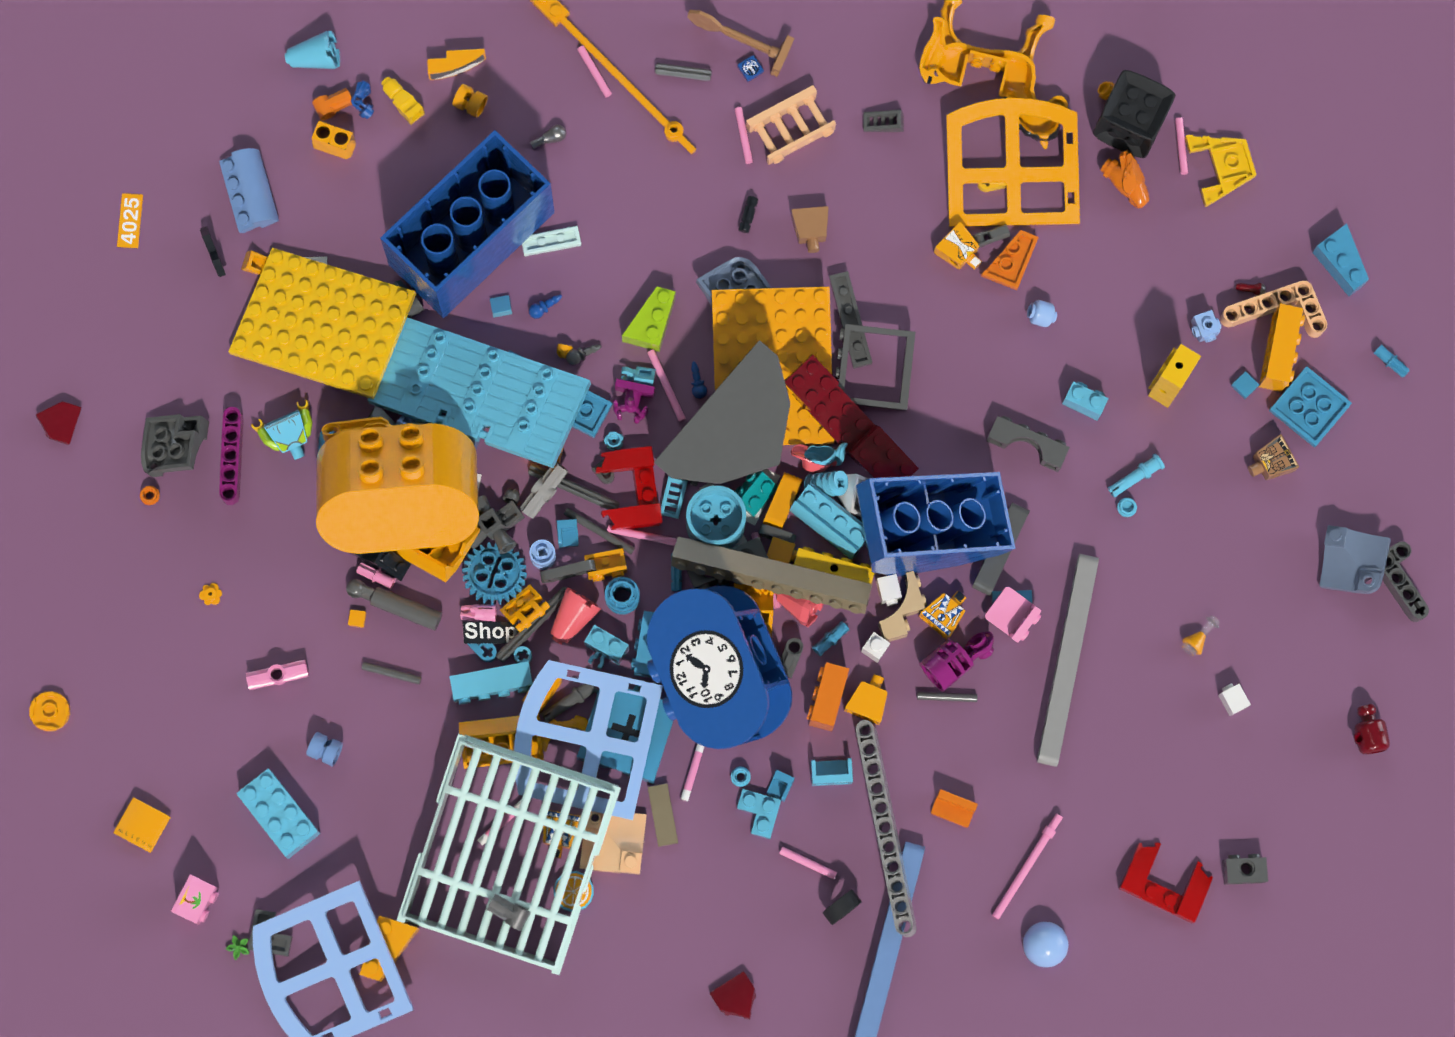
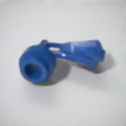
M361 81L357 82L351 104L360 111L359 116L368 119L374 113L373 106L369 103L365 105L362 101L371 94V87L368 82Z

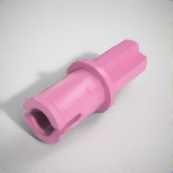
M360 563L357 567L356 572L372 580V583L376 582L390 590L395 584L396 578L381 572V569H375L364 563Z

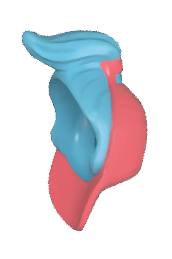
M841 443L836 450L829 446L816 447L811 445L808 447L799 444L792 448L791 455L802 460V467L805 471L821 473L830 466H839L843 463L845 448L848 443Z

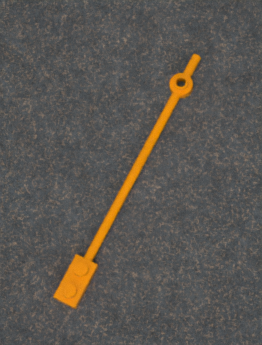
M530 0L555 27L561 23L665 128L664 134L667 140L671 142L678 141L690 154L696 151V148L683 136V126L676 121L669 122L567 19L570 13L558 0ZM676 128L677 132L673 133L670 130Z

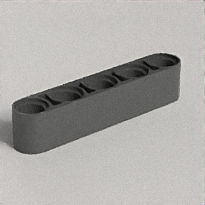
M1012 502L1008 509L1015 543L1030 510ZM1011 551L999 556L986 558L972 588L990 596Z

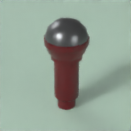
M1262 283L1254 285L1236 284V289L1239 291L1253 292L1257 296L1266 292V287Z

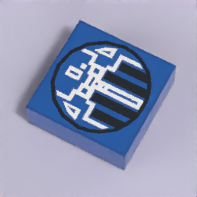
M754 55L737 65L747 82L764 73L763 68Z

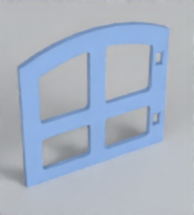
M548 660L533 682L522 706L517 723L514 751L531 756L532 737L534 735L582 745L587 748L582 774L595 778L597 777L603 751L633 757L634 761L625 800L622 802L616 801L612 816L633 820L663 685ZM568 670L580 672L579 678L567 677ZM557 678L600 688L591 731H581L537 720L541 705ZM629 683L642 686L640 693L628 690ZM618 691L642 696L647 699L637 742L609 737L606 734L614 696ZM521 764L515 780L518 795L523 796L532 768ZM536 783L531 798L543 800L548 785ZM579 784L571 807L584 808L590 787ZM556 787L551 802L563 805L568 790ZM596 796L591 811L604 814L609 799Z
M360 880L253 926V951L258 979L273 1015L289 1037H323L322 1035L332 1032L334 1037H352L414 1010ZM353 901L370 938V944L349 954H343L326 913L331 909ZM310 920L327 958V962L286 981L279 982L274 967L271 936L303 921ZM376 958L379 960L394 996V1001L369 1012L365 1009L350 970L355 966ZM334 977L351 1019L326 1031L312 1035L295 1015L286 1001V996L327 978ZM389 1007L392 1014L381 1018L379 1011Z

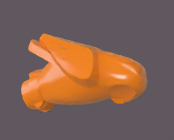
M1127 150L1122 151L1119 156L1120 163L1116 159L1111 160L1109 158L1103 164L1100 171L1104 173L1103 176L1110 179L1120 193L1129 198L1130 204L1136 208H1143L1150 200L1149 192L1145 185V177L1132 154Z

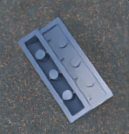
M254 148L241 149L232 152V156L219 161L238 231L243 234L257 227L264 228L278 222L279 218L260 151Z

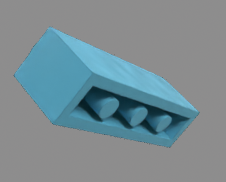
M529 661L449 676L454 702H459V705L468 704L471 702V699L476 698L479 701L488 700L490 696L497 694L498 697L509 696L510 692L513 691L526 693L533 684Z

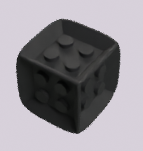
M1123 70L1109 95L1101 117L1096 123L1093 131L1094 136L1120 151L1127 150L1132 156L1146 158L1175 99V93L1168 87L1133 71Z

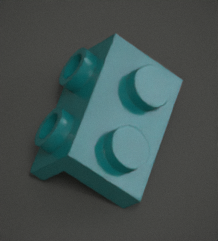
M758 471L747 475L743 485L734 492L742 499L746 512L754 517L778 486L764 472Z

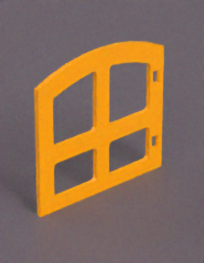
M1004 98L978 102L946 115L949 227H955L959 222L964 226L1080 224L1077 112L1061 105L1041 100ZM1020 115L1043 118L1062 125L1063 166H1020ZM1004 116L1006 166L1004 168H963L962 126L989 117ZM1073 132V144H1066V133ZM1062 182L1064 184V212L1023 213L1021 211V183ZM1005 183L1007 190V212L1004 214H965L963 211V185ZM1074 192V204H1068V193Z

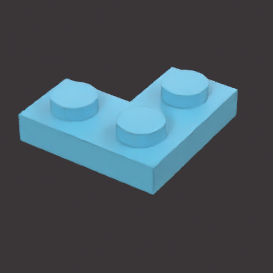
M742 789L737 809L756 814L751 834L767 839L771 838L781 800Z

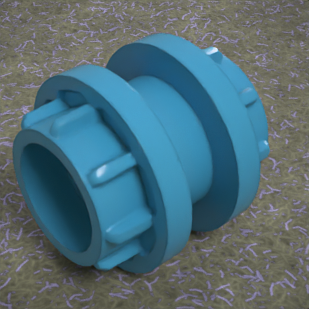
M617 577L608 583L605 589V602L612 612L625 615L637 608L640 601V592L633 580L627 577ZM619 590H626L631 596L627 601L619 602L614 598L615 593Z

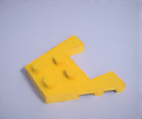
M1185 136L1189 154L1209 150L1219 185L1201 189L1200 192L1205 207H1208L1256 177V171L1246 139Z

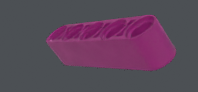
M236 407L225 409L222 423L219 495L227 505L236 504L240 498L244 420L239 409ZM237 414L238 418L235 421H229L230 415ZM236 433V439L228 440L229 434ZM230 452H235L236 457L228 460L227 455ZM228 472H235V476L232 479H226ZM227 491H234L233 497L225 498Z

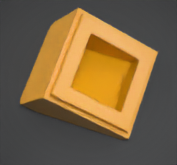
M252 250L246 252L241 270L261 275L268 257Z

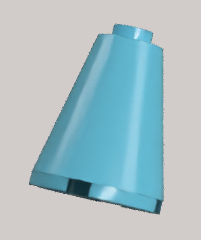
M325 31L288 48L287 53H285L286 63L295 68H338L340 66V52L334 44L337 43L334 33L332 31Z

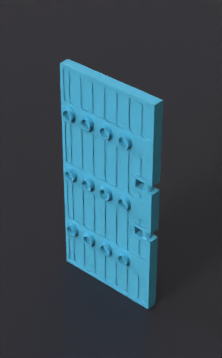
M407 317L375 398H368L367 400L369 404L426 424L440 423L463 432L471 440L479 442L480 438L485 439L484 442L488 446L554 468L591 382L583 377Z

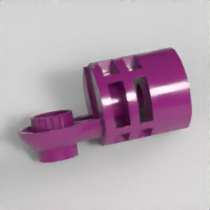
M989 631L977 633L970 638L964 648L957 642H953L949 637L935 651L924 658L919 665L928 679L939 690L944 692L974 666L973 661L975 659H986L993 654L994 636Z

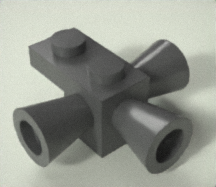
M487 496L478 497V524L480 525L478 528H480V532L471 547L476 549L488 536L490 539L495 540L500 554L511 551L517 543L506 531L525 518L513 500L496 512L490 507Z

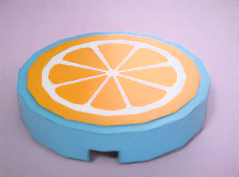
M571 871L560 907L564 910L573 911L584 873ZM561 876L557 879V881H556V883H555V886H554V896H555V893H556V890H557V887H558V884H559V881H560ZM589 880L586 892H583L579 904L582 907L581 910L591 903L594 896L591 880Z

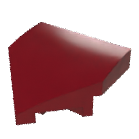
M62 401L35 416L42 425L46 437L69 445L82 407Z
M743 971L710 992V995L719 1010L724 1012L725 1015L740 1016L750 1020L756 994L754 986Z

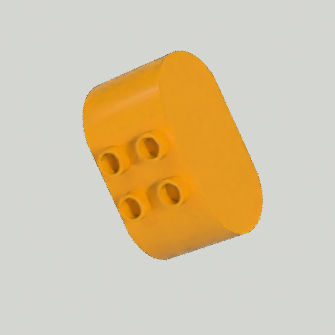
M430 423L349 430L331 437L321 446L317 454L316 526L321 537L338 550L347 553L363 554L445 547L465 540L477 527L479 508L476 449L467 435L453 427Z

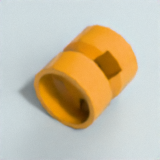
M462 84L455 94L452 106L462 111L466 109L468 114L478 118L486 106L488 96L479 91L474 92L473 88Z

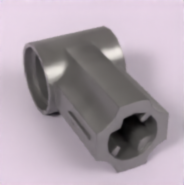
M497 894L494 895L486 909L519 931H521L531 914L526 908L513 904Z

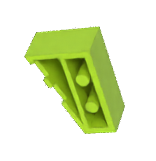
M656 287L623 333L622 342L660 352L675 302L676 292Z

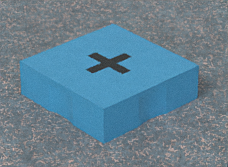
M600 688L585 730L586 732L592 729ZM620 691L616 692L607 727V736L637 742L647 699L638 695ZM662 699L659 701L642 777L643 781L654 784L664 748L674 722L667 716ZM580 745L577 760L584 762L587 751L585 746ZM603 751L599 767L615 769L630 776L634 759L631 756Z

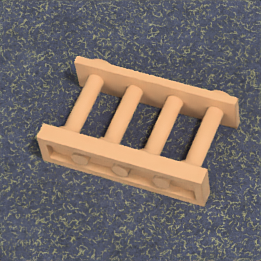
M814 85L746 120V128L749 133L753 131L758 132L770 152L767 155L768 165L771 163L777 164L786 155L822 136L828 137L834 133L836 122L833 120L827 124L814 102L817 96V90ZM804 104L808 105L820 125V128L813 132H810L798 112V107ZM787 113L792 115L804 135L796 141L792 139L781 120L782 116ZM770 122L775 123L787 144L779 150L776 149L764 128Z

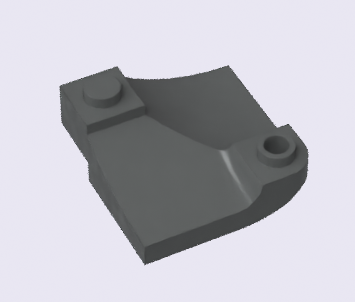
M181 414L146 418L141 448V464L144 472L151 477H161L165 472L193 470L199 447L203 440H207L209 421L202 415L183 417Z

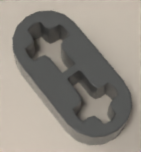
M761 524L758 532L764 538L772 540L773 537L791 543H795L797 537L793 533L766 524Z

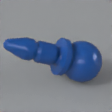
M562 295L553 296L545 302L541 300L539 304H532L529 307V315L534 319L541 318L544 312H548L547 308L559 302Z
M693 361L691 366L694 382H691L693 386L692 394L695 398L702 399L707 394V387L704 385L705 381L700 380L699 367Z

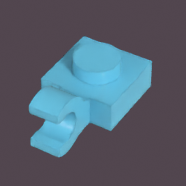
M639 366L636 369L622 367L621 374L628 376L622 375L621 380H634L635 383L653 386L656 369Z

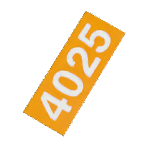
M122 193L117 247L138 248L143 202L142 194Z

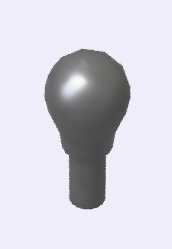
M554 125L542 137L530 143L534 149L545 143L560 142L566 137V129L561 125Z

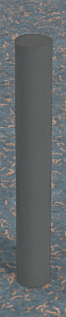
M363 662L362 670L419 685L421 683L422 677L367 662Z
M917 692V700L977 702V694Z

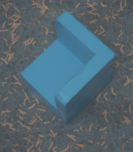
M577 519L557 520L559 548L578 546Z
M776 770L767 790V795L785 802L795 778Z

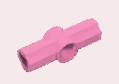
M305 659L283 665H272L269 668L246 673L249 690L271 685H282L285 682L309 677ZM275 671H282V677L280 679H273V673Z

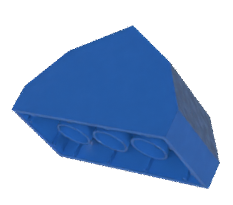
M1000 472L869 478L856 485L871 570L874 573L896 574L897 577L905 576L907 572L914 571V574L956 567L999 556L1016 549Z

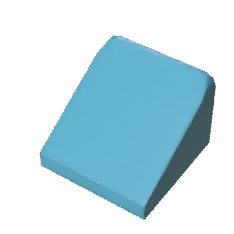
M509 295L490 298L493 318L512 314Z

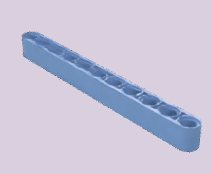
M906 841L902 858L912 902L925 846ZM897 882L893 886L894 892L902 889L901 882ZM890 902L855 1037H877L903 937L896 931ZM901 902L897 906L898 912L906 909V902ZM906 922L901 926L902 932H904Z

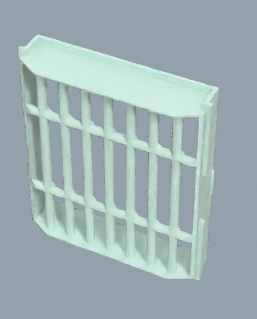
M458 734L436 800L439 805L423 853L418 854L397 921L401 923L409 922L552 970L551 973L560 975L582 908L579 904L583 892H586L594 868L593 862L595 856L600 853L621 787L468 735ZM464 746H468L474 750L462 787L458 789L451 785ZM481 752L493 755L479 796L470 793L469 788ZM503 758L512 761V765L500 802L488 799L500 760ZM521 764L532 768L520 806L516 808L508 805V801ZM542 771L551 774L539 814L537 815L528 812L527 808L539 772ZM560 777L571 782L559 819L555 821L546 818ZM578 784L590 787L576 828L567 825L566 820ZM600 790L611 795L598 834L585 831L597 792ZM448 794L458 797L434 871H431L424 867ZM468 800L477 803L452 878L443 875L442 870L465 801ZM486 806L497 811L473 884L461 881ZM504 813L516 816L491 891L482 888L481 883ZM526 819L535 822V826L512 896L509 897L500 894V890L523 820ZM544 825L555 829L530 904L519 900ZM565 832L574 835V839L551 909L548 910L539 907V903L562 833ZM583 838L595 843L571 917L558 913ZM421 876L431 879L420 914L416 916L409 912ZM438 882L450 885L439 922L437 923L428 920L427 916ZM459 888L470 893L458 929L446 926ZM497 894L507 901L518 904L531 912L522 928L516 949L504 945L510 928L505 923V920H503L497 942L485 939L493 915L488 910H485L477 936L465 932L477 895L489 898L487 907L494 895ZM537 914L546 917L547 921L536 954L532 955L523 951L535 915ZM558 921L568 926L556 962L544 959L543 956L554 923Z

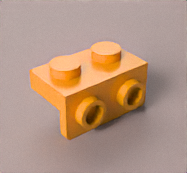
M623 548L584 555L585 560H594L596 571L587 573L588 580L593 579V582L604 580V577L607 576L617 578L624 576V573H628Z

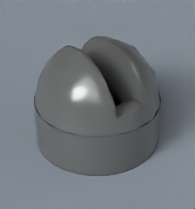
M512 488L507 489L503 500L506 503H510L513 500L518 504L519 491Z

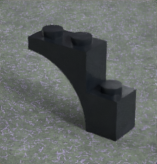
M393 551L363 554L349 553L376 566L399 581H402L411 566L409 562Z

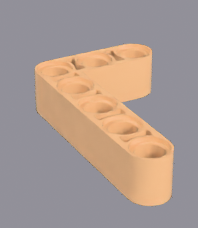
M1299 281L1230 305L1225 308L1220 316V322L1223 326L1233 327L1274 313L1281 303L1303 308L1302 315H1305L1303 325L1310 337L1317 338L1321 336L1327 328V321L1312 285L1308 281ZM1298 289H1304L1306 295H1301ZM1280 295H1286L1288 301H1283ZM1262 301L1269 302L1270 307L1263 306ZM1305 306L1312 307L1313 313L1308 312ZM1244 307L1251 308L1253 313H1246ZM1226 313L1233 314L1235 319H1228ZM1312 324H1318L1321 330H1315Z

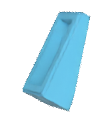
M668 476L661 505V515L679 519L688 480L674 479ZM671 483H675L683 486L682 489L672 487L670 485ZM669 490L681 493L680 497L668 494ZM667 498L678 500L679 502L678 504L667 502ZM665 506L677 508L676 512L665 510Z

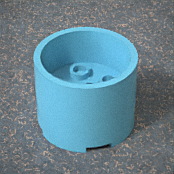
M709 486L701 489L691 498L686 511V530L691 540L730 549L743 537L746 509L737 493L727 487ZM714 518H718V525L716 526L713 523Z

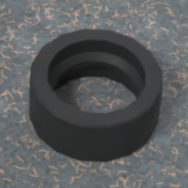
M851 889L825 909L823 915L831 925H834L855 909L862 901Z

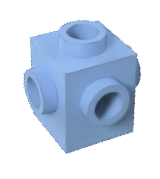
M1212 310L1195 315L1191 320L1193 326L1191 327L1192 334L1195 338L1197 337L1199 342L1205 341L1208 343L1217 339L1216 336L1220 333L1221 324L1218 318L1215 319Z

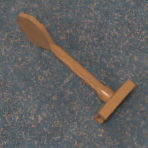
M689 10L687 16L692 23L702 29L715 32L720 31L728 37L768 54L769 57L775 59L771 70V75L778 77L795 39L787 35L779 49L732 28L722 26L713 16L705 12Z

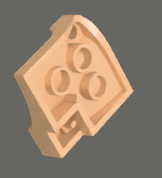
M591 811L585 831L598 834L604 814ZM634 813L633 820L611 816L600 853L595 856L593 862V871L640 875L647 814ZM593 815L599 816V820L597 822H593L591 820V817ZM583 839L580 869L586 870L595 842Z

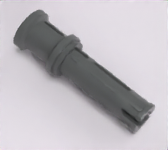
M583 683L577 688H572V693L541 712V715L549 723L576 703L585 702L584 699L593 693L597 694L598 690L596 687Z

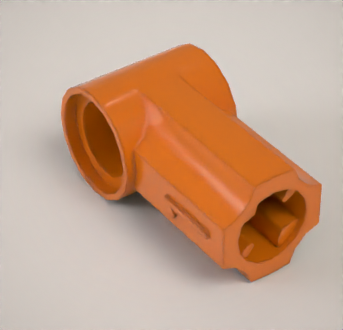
M344 88L329 96H319L312 101V104L320 120L324 121L332 118L337 111L352 105V97L347 88Z

